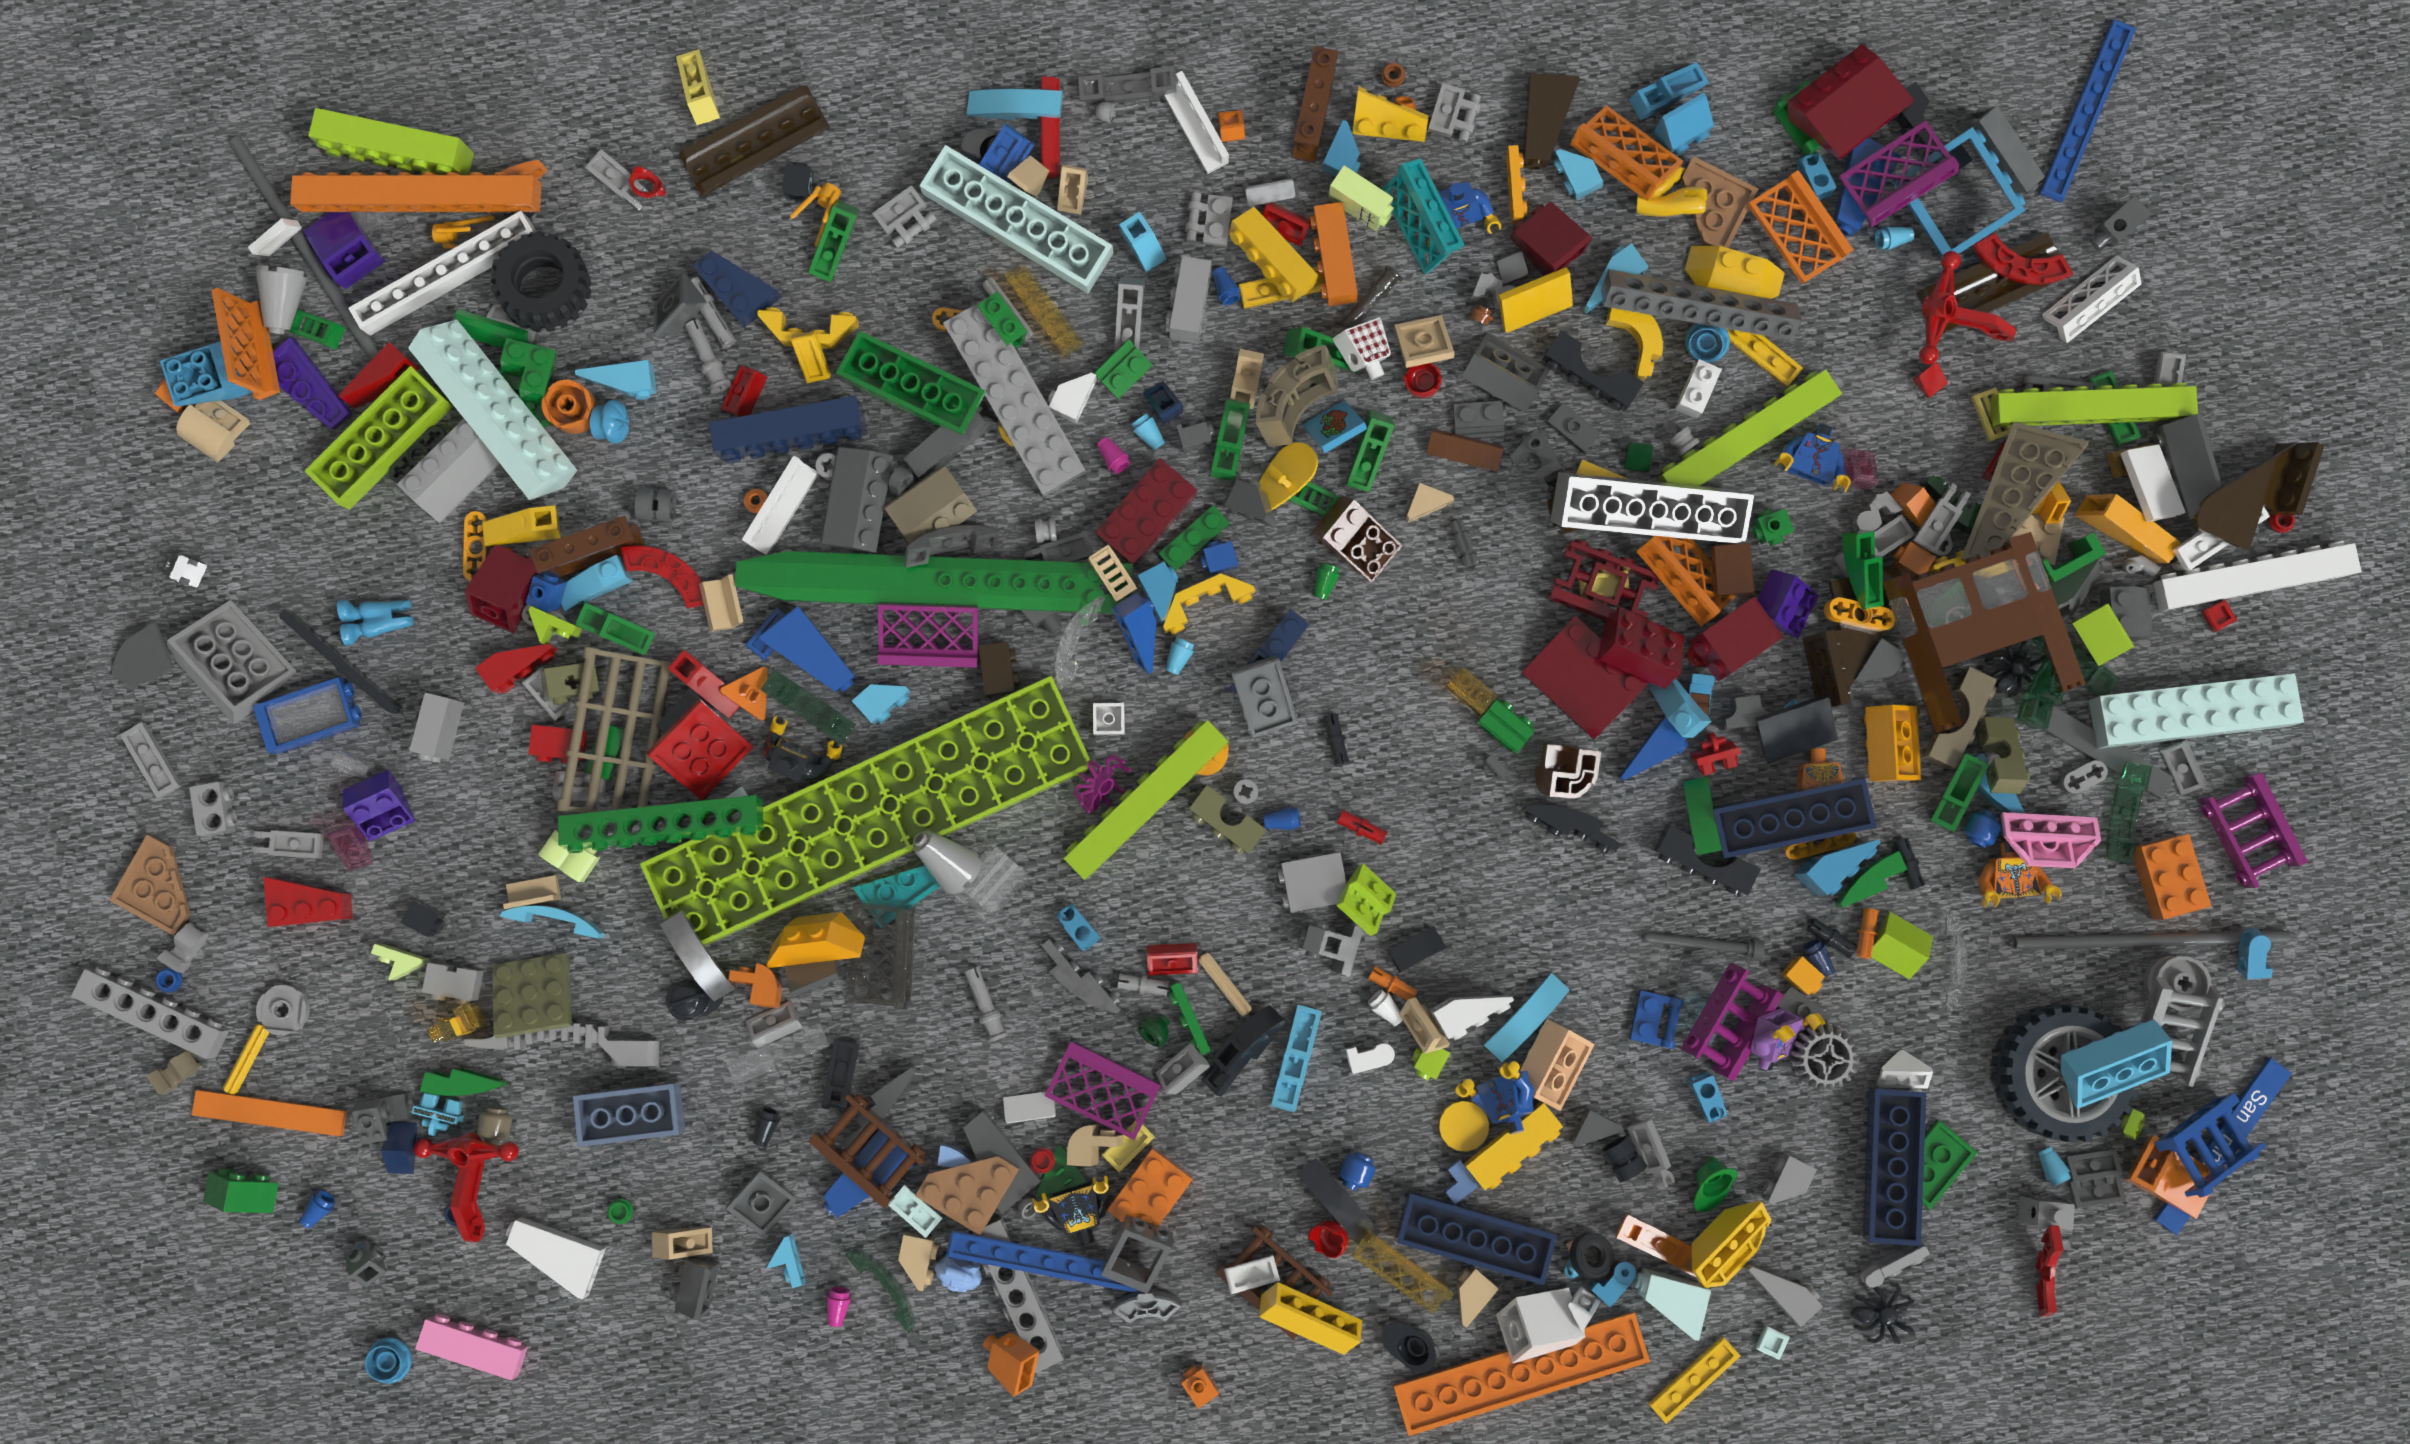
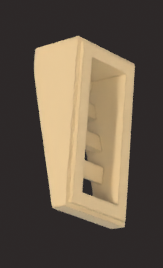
M1109 545L1088 558L1089 563L1116 602L1137 589ZM1109 555L1111 559L1099 566L1097 562ZM1115 564L1116 568L1107 574L1103 573L1105 569ZM1121 573L1122 576L1112 583L1109 582V579ZM1126 581L1128 585L1117 592L1114 590L1115 587Z

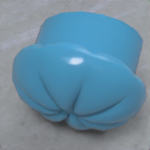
M1694 323L1687 331L1685 337V346L1690 356L1697 361L1700 359L1707 363L1715 362L1722 358L1730 345V337L1726 328Z
M609 400L605 405L594 407L590 417V429L595 439H607L612 444L621 443L628 435L630 428L628 425L630 418L626 407L617 400Z
M392 1337L382 1338L370 1347L365 1359V1368L371 1378L381 1383H395L403 1379L409 1372L412 1354L407 1344L402 1340Z

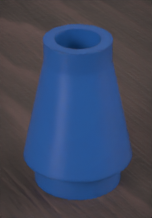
M1220 267L1212 272L1218 301L1222 302L1225 306L1237 302L1241 298L1239 294L1241 290L1229 276L1226 269Z
M1290 806L1270 814H1264L1265 829L1295 830V828L1301 827L1299 808H1292Z
M319 1190L317 1193L312 1194L303 1215L299 1218L300 1224L306 1228H312L315 1223L334 1209L335 1198L324 1190Z

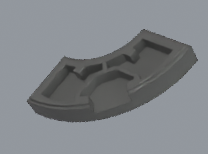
M1149 1290L1147 1294L1138 1291L1115 1301L1111 1305V1311L1129 1324L1142 1317H1157L1167 1321L1182 1306V1300L1166 1292Z

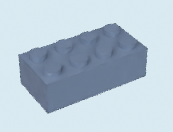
M680 1082L583 1093L573 1096L578 1147L679 1135L685 1132Z

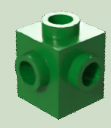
M1786 508L1774 513L1772 509L1758 514L1759 518L1752 522L1753 536L1756 540L1760 541L1761 545L1769 543L1770 546H1774L1784 542L1783 537L1794 532Z

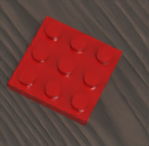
M698 699L646 753L702 801L754 747L701 699Z

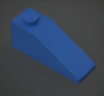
M1134 593L1114 606L1112 610L1136 665L1147 674L1153 672L1156 619L1152 611L1155 608L1148 598L1144 599L1139 594Z
M1666 717L1662 718L1618 776V779L1620 781L1626 780L1674 756L1676 753L1680 755L1688 745V742H1686L1687 737H1682Z

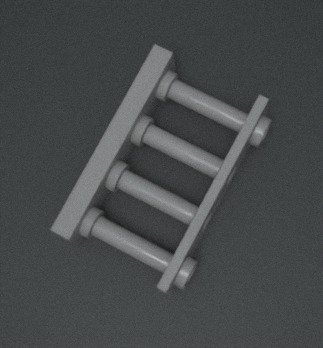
M2155 977L2140 1023L2155 1019L2160 1026L2168 1024L2195 1029L2191 1041L2171 1038L2173 1049L2188 1052L2184 1063L2171 1061L2170 1071L2181 1073L2186 1084L2193 1087L2196 1078L2200 1076L2201 1062L2218 1013L2224 1007V998L2216 987L2210 986L2207 997L2173 992L2165 978ZM2171 1002L2203 1007L2199 1019L2170 1015L2165 1012L2168 1004Z

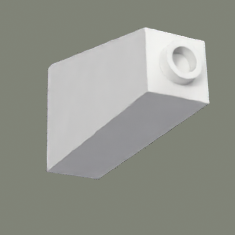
M523 1217L510 1223L506 1232L508 1237L507 1246L577 1298L584 1299L589 1296L606 1247Z

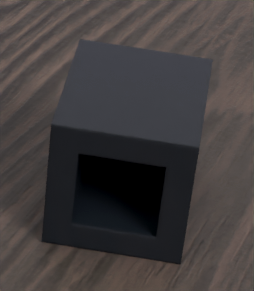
M794 162L793 165L786 164L782 193L787 200L804 201L811 195L814 178L811 167L802 162Z
M412 900L400 923L426 937H432L442 931L445 925L443 919L446 914L421 900Z

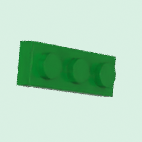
M1213 505L1158 554L1168 566L1172 565L1176 572L1230 523Z
M1180 981L1171 985L1172 991L1168 992L1173 1005L1179 1004L1183 1014H1180L1179 1018L1184 1029L1189 1027L1193 1035V1037L1189 1038L1191 1044L1198 1051L1200 1050L1201 1055L1210 1052L1211 1049Z

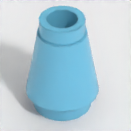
M1883 226L1875 233L1877 248L1885 251L1911 242L1914 239L1912 227Z
M1147 413L1131 424L1135 429L1133 432L1151 447L1153 451L1165 443L1154 418H1150Z
M1176 637L1175 641L1171 643L1165 670L1179 675L1193 654L1194 650L1192 649L1195 644Z
M2051 1146L2037 1152L2046 1181H2050L2052 1186L2071 1178L2068 1173L2070 1170Z

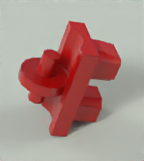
M1714 732L1707 733V741L1700 743V750L1690 752L1691 760L1697 764L1703 776L1715 772L1714 761L1721 760L1724 769L1737 767V755L1741 754L1740 747L1736 746L1733 741L1726 742L1725 736L1716 738Z

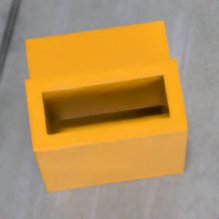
M2059 481L2032 513L2040 514L2045 524H2059L2071 502Z

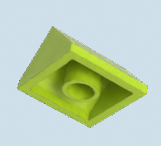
M2109 604L2071 621L2098 666L2134 647Z
M1889 911L1877 932L1878 935L1874 937L1871 958L1910 980L1929 959L1933 936Z

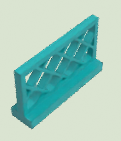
M1420 158L1402 164L1398 168L1399 172L1381 190L1394 197L1391 205L1394 207L1392 212L1425 275L1434 270L1454 251L1460 250L1465 244ZM1392 188L1397 190V199L1391 190ZM1404 193L1408 195V204L1404 203ZM1404 210L1408 211V221L1404 216ZM1415 215L1419 216V226L1415 224ZM1415 231L1419 233L1418 242L1414 236ZM1426 237L1430 238V247L1426 246ZM1425 252L1430 254L1429 264L1425 258Z

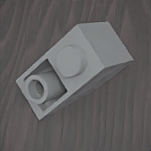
M1783 1154L1782 1158L1778 1157L1774 1164L1773 1170L1775 1173L1772 1180H1767L1763 1187L1762 1193L1765 1194L1763 1199L1774 1204L1806 1193L1817 1169L1787 1154Z

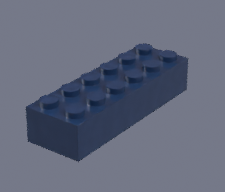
M856 396L708 423L713 452L723 461L726 460V463L740 462L741 457L750 456L751 459L765 457V453L774 451L775 454H785L790 452V448L799 447L800 450H807L813 448V444L817 443L834 445L838 443L839 439L847 438L848 441H856L862 439V435L867 434L863 406Z
M1865 775L1718 805L1713 809L1724 858L1877 828Z
M1868 1087L1863 1239L1869 1243L1921 1246L1926 1092Z
M1409 1190L1407 1191L1395 1235V1241L1398 1244L1542 1285L1545 1284L1557 1235L1550 1230L1462 1205H1455L1448 1201Z

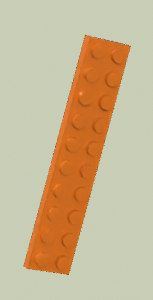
M1631 1311L1586 1325L1584 1328L1586 1337L1576 1345L1517 1363H1512L1508 1350H1504L1394 1384L1393 1387L1408 1436L1650 1362L1635 1312Z

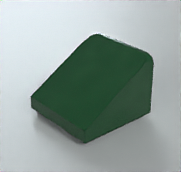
M1629 442L1626 445L1624 469L1649 472L1654 445Z

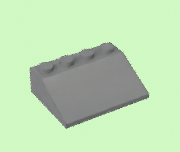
M231 600L167 640L169 655L233 724L253 712L254 705L266 701L296 673L292 665Z

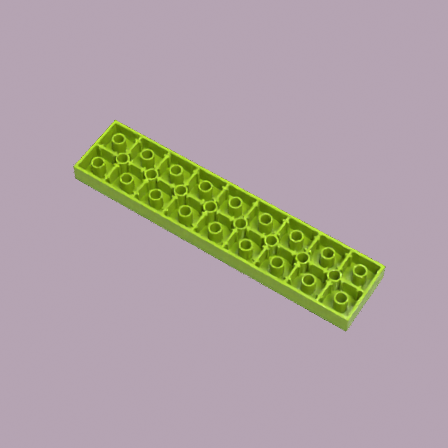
M1050 676L763 807L764 830H758L754 835H741V832L731 833V837L718 838L716 835L706 836L705 840H690L644 861L640 865L663 918L666 919L682 909L694 926L697 936L704 946H707L914 851L913 840L920 832L930 830L945 837L1076 777L1080 772L1089 771L1088 761L1090 757L1053 677Z

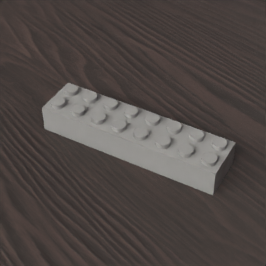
M979 303L943 322L944 327L979 388L986 391L984 395L1040 493L1045 497L1086 473V470L1013 344L1005 345L977 307Z
M1558 472L1551 522L1561 527L1742 544L1746 543L1754 495L1734 489Z

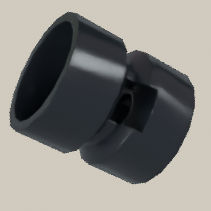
M1629 1135L1614 1140L1601 1150L1607 1163L1614 1164L1612 1170L1619 1182H1625L1647 1168V1164L1642 1156L1634 1153L1636 1146Z

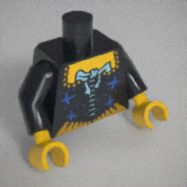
M777 716L772 720L771 732L768 733L762 747L763 756L770 762L768 769L796 782L820 779L832 765L833 760H838L842 753V744L839 748H833L834 740L828 742L826 755H821L780 737L779 735H782L785 731L787 720H785L783 725L776 723Z
M1104 1176L1103 1182H1097L1096 1178L1093 1177L1091 1181L1050 1193L1048 1200L1045 1193L1041 1194L1043 1200L1040 1202H1036L1034 1198L1032 1199L1035 1211L1041 1213L1047 1222L1057 1230L1064 1231L1066 1235L1077 1233L1080 1244L1085 1245L1095 1241L1092 1228L1100 1225V1219L1106 1215L1110 1201L1108 1177Z

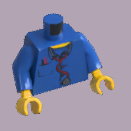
M1469 182L1462 184L1454 183L1450 188L1438 192L1456 229L1486 217L1484 225L1490 234H1492L1490 230L1492 224H1497L1501 230L1498 218L1492 215L1494 211L1487 194L1478 188H1471ZM1430 239L1428 240V243H1427V246H1428V247H1430Z
M1819 424L1816 434L1807 432L1803 436L1793 438L1783 446L1780 456L1774 462L1775 466L1782 463L1784 471L1827 487L1833 483V490H1836L1839 485L1843 487V492H1846L1851 483L1849 477L1846 476L1843 454L1839 451L1840 444L1829 440L1833 428L1826 424Z
M1515 1061L1510 1064L1504 1063L1500 1068L1502 1076L1478 1085L1476 1090L1473 1089L1474 1082L1471 1079H1465L1455 1089L1456 1093L1461 1097L1470 1095V1099L1488 1115L1491 1122H1506L1510 1135L1523 1132L1524 1128L1521 1117L1533 1112L1534 1086L1529 1082L1528 1071H1519L1520 1066Z

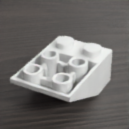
M1507 995L1449 998L1430 1009L1429 1012L1444 1036L1448 1039L1454 1038V1040H1457L1468 1033L1466 1029L1470 1026L1479 1027L1489 1021L1487 1016L1490 1014H1501L1511 1007L1509 1003L1514 1001V999Z

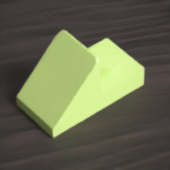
M374 944L371 954L379 956V961L393 964L389 980H397L426 965L429 961V958L386 944Z

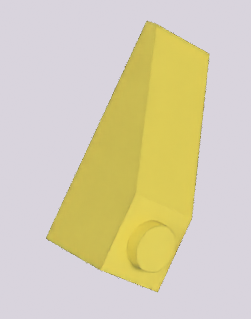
M700 50L676 56L686 101L696 125L720 118Z

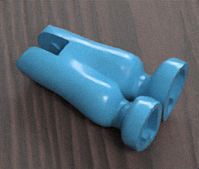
M346 599L338 600L337 612L342 622L347 623L340 626L341 639L344 645H353L360 636L372 638L386 632L413 626V617L393 618L392 615L393 612L412 609L411 601H368L360 603L359 607H355ZM361 619L364 620L362 623L359 624L348 623Z

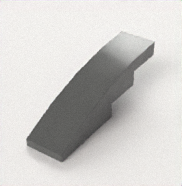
M912 1066L871 1095L876 1105L870 1109L883 1119L905 1092L917 1071L916 1066ZM863 1114L856 1118L861 1128L840 1142L845 1150L870 1122Z

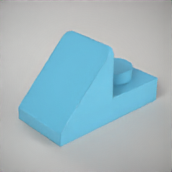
M791 1233L783 1238L766 1269L786 1264V1268H784L785 1279L787 1283L791 1282L792 1288L802 1286L806 1280L794 1235Z

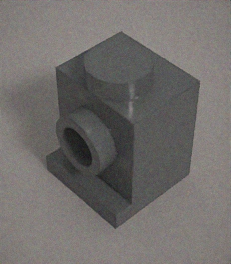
M1200 420L1187 423L1185 428H1182L1181 424L1176 425L1183 453L1209 446L1212 442L1211 438L1215 437L1211 423H1200Z

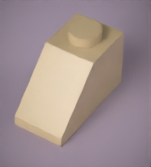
M712 1227L680 1228L652 1232L653 1258L670 1260L713 1253Z
M1474 1266L1470 1269L1466 1267L1457 1278L1459 1280L1457 1293L1460 1322L1466 1328L1499 1289Z

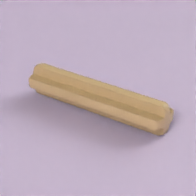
M1208 952L1203 954L1198 959L1199 963L1241 1016L1247 1015L1252 1010V1007Z

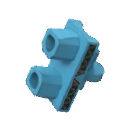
M424 1093L420 1103L413 1106L412 1113L432 1118V1120L424 1118L422 1126L429 1127L428 1134L436 1136L439 1130L447 1132L449 1124L442 1123V1121L452 1124L463 1122L465 1115L461 1114L462 1100L447 1098L444 1109L436 1108L440 1095Z

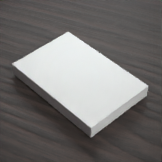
M2159 444L2130 449L2120 453L2147 522L2180 516L2186 513Z

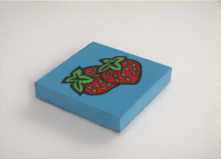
M1345 400L1303 424L1306 432L1324 453L1367 429L1365 422Z

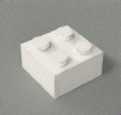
M1093 703L1094 735H1125L1124 703Z

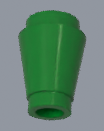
M1321 562L1320 567H1317L1313 596L1325 600L1328 599L1340 576L1338 574L1339 567Z

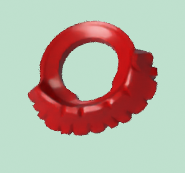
M641 166L633 167V173L629 177V186L635 194L644 198L663 197L666 195L667 192L662 181L653 172ZM638 179H648L654 184V188L650 192H642L635 187L634 182Z

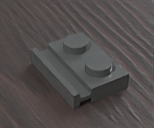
M1502 401L1453 404L1455 434L1473 439L1505 436Z

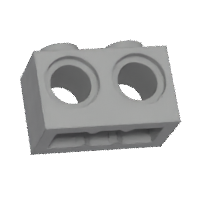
M214 782L189 787L196 836L208 837L236 832L235 825H237L238 819L235 811L232 809L231 801L234 799V793L229 783ZM213 791H215L217 794V798L212 803L210 795ZM217 815H219L221 820L218 827L214 825V819Z

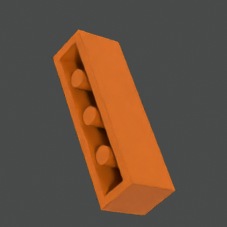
M1343 202L1314 206V215H1310L1311 230H1316L1317 238H1313L1315 253H1320L1321 261H1317L1318 275H1323L1324 284H1320L1322 299L1327 298L1328 307L1356 303L1358 293Z

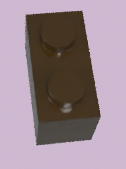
M1009 642L980 645L979 653L985 695L989 697L1015 693L1016 687L1020 686L1019 674L1013 671L1012 662H1017L1015 647L1010 648Z

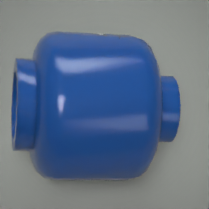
M1984 809L1982 813H1972L1963 831L1967 837L1966 841L1981 848H1985L1986 845H1994L2002 828L2001 823L1996 820L1997 815Z
M1357 1151L1354 1154H1348L1339 1170V1176L1344 1179L1343 1185L1355 1191L1358 1187L1367 1188L1376 1171L1374 1164H1372L1373 1159Z

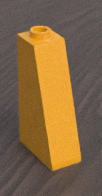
M2117 494L2086 495L2074 515L2154 563H2169L2175 557L2173 549L2181 543L2155 522H2147L2143 513Z

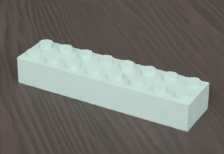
M946 145L920 184V189L924 196L1087 294L1113 255V245Z
M454 320L420 329L408 349L526 497L532 500L563 489L577 472V469L460 322Z
M2295 673L2105 695L2089 700L2098 749L2290 727L2304 723Z

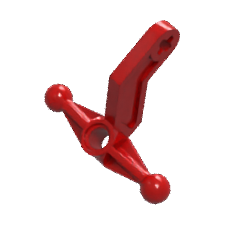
M1948 251L1942 255L1941 265L1944 269L1933 292L1926 296L1922 304V313L1926 326V346L1920 350L1919 359L1923 364L1930 365L1937 361L1939 351L1936 345L1947 323L1976 328L1989 337L2001 341H2013L2015 338L2016 328L1998 315L1957 306V300L1954 297V270L1960 265L1961 257L1955 251Z
M465 1132L461 1137H454L432 1143L431 1140L426 1138L419 1139L413 1147L417 1157L427 1158L435 1154L450 1159L454 1165L459 1167L450 1208L463 1240L466 1242H479L484 1236L485 1224L476 1200L483 1173L484 1160L500 1157L506 1162L513 1161L519 1154V1147L511 1141L504 1142L500 1146L482 1141L478 1135L472 1132Z

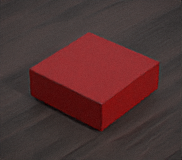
M2225 599L2201 611L2213 633L2237 621Z

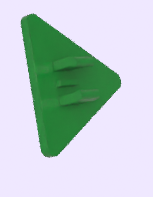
M1058 1145L1055 1149V1164L1049 1172L1044 1174L1036 1192L1038 1197H1042V1193L1049 1196L1050 1193L1087 1182L1077 1166L1067 1165V1152L1061 1145Z

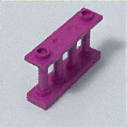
M2262 772L2251 773L2243 777L2245 782L2243 788L2215 801L2213 796L2199 799L2202 804L2200 806L2202 814L2210 820L2236 870L2235 877L2237 881L2245 888L2259 887L2260 885L2255 877L2283 863L2288 864L2289 867H2294L2308 862ZM2248 796L2253 797L2257 805L2256 810L2229 823L2226 822L2221 812L2222 809ZM2260 818L2264 819L2268 826L2267 832L2239 846L2232 832ZM2271 841L2277 843L2280 849L2278 855L2250 868L2244 854Z
M1730 962L1680 1049L1697 1059L1704 1054L1716 1062L1712 1068L1713 1071L1734 1082L1751 1053V1045L1758 1017L1775 1011L1784 995L1764 984H1761L1759 988L1755 987L1745 980L1750 971ZM1739 989L1753 997L1746 1010L1733 1002ZM1727 1010L1740 1018L1734 1031L1720 1023ZM1715 1032L1728 1040L1721 1053L1708 1046Z

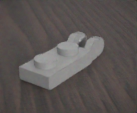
M600 149L585 168L620 198L627 200L637 210H640L642 208L640 202L629 195L632 191L629 186L631 173ZM638 180L634 182L638 190L649 192Z
M1954 483L1949 485L1942 498L1937 501L1912 540L1933 554L1938 551L1971 495L1965 491L1960 495L1955 506L1950 504L1948 501L1957 488V485Z
M273 830L271 832L253 831V837L270 838L269 848L255 846L251 847V852L268 853V855L322 859L324 834Z
M1922 1243L1921 1246L1906 1245L1866 1266L1865 1269L1860 1270L1859 1279L1869 1288L1880 1286L1883 1284L1884 1278L1894 1277L1900 1274L1903 1268L1921 1263L1924 1257L1930 1255V1253Z

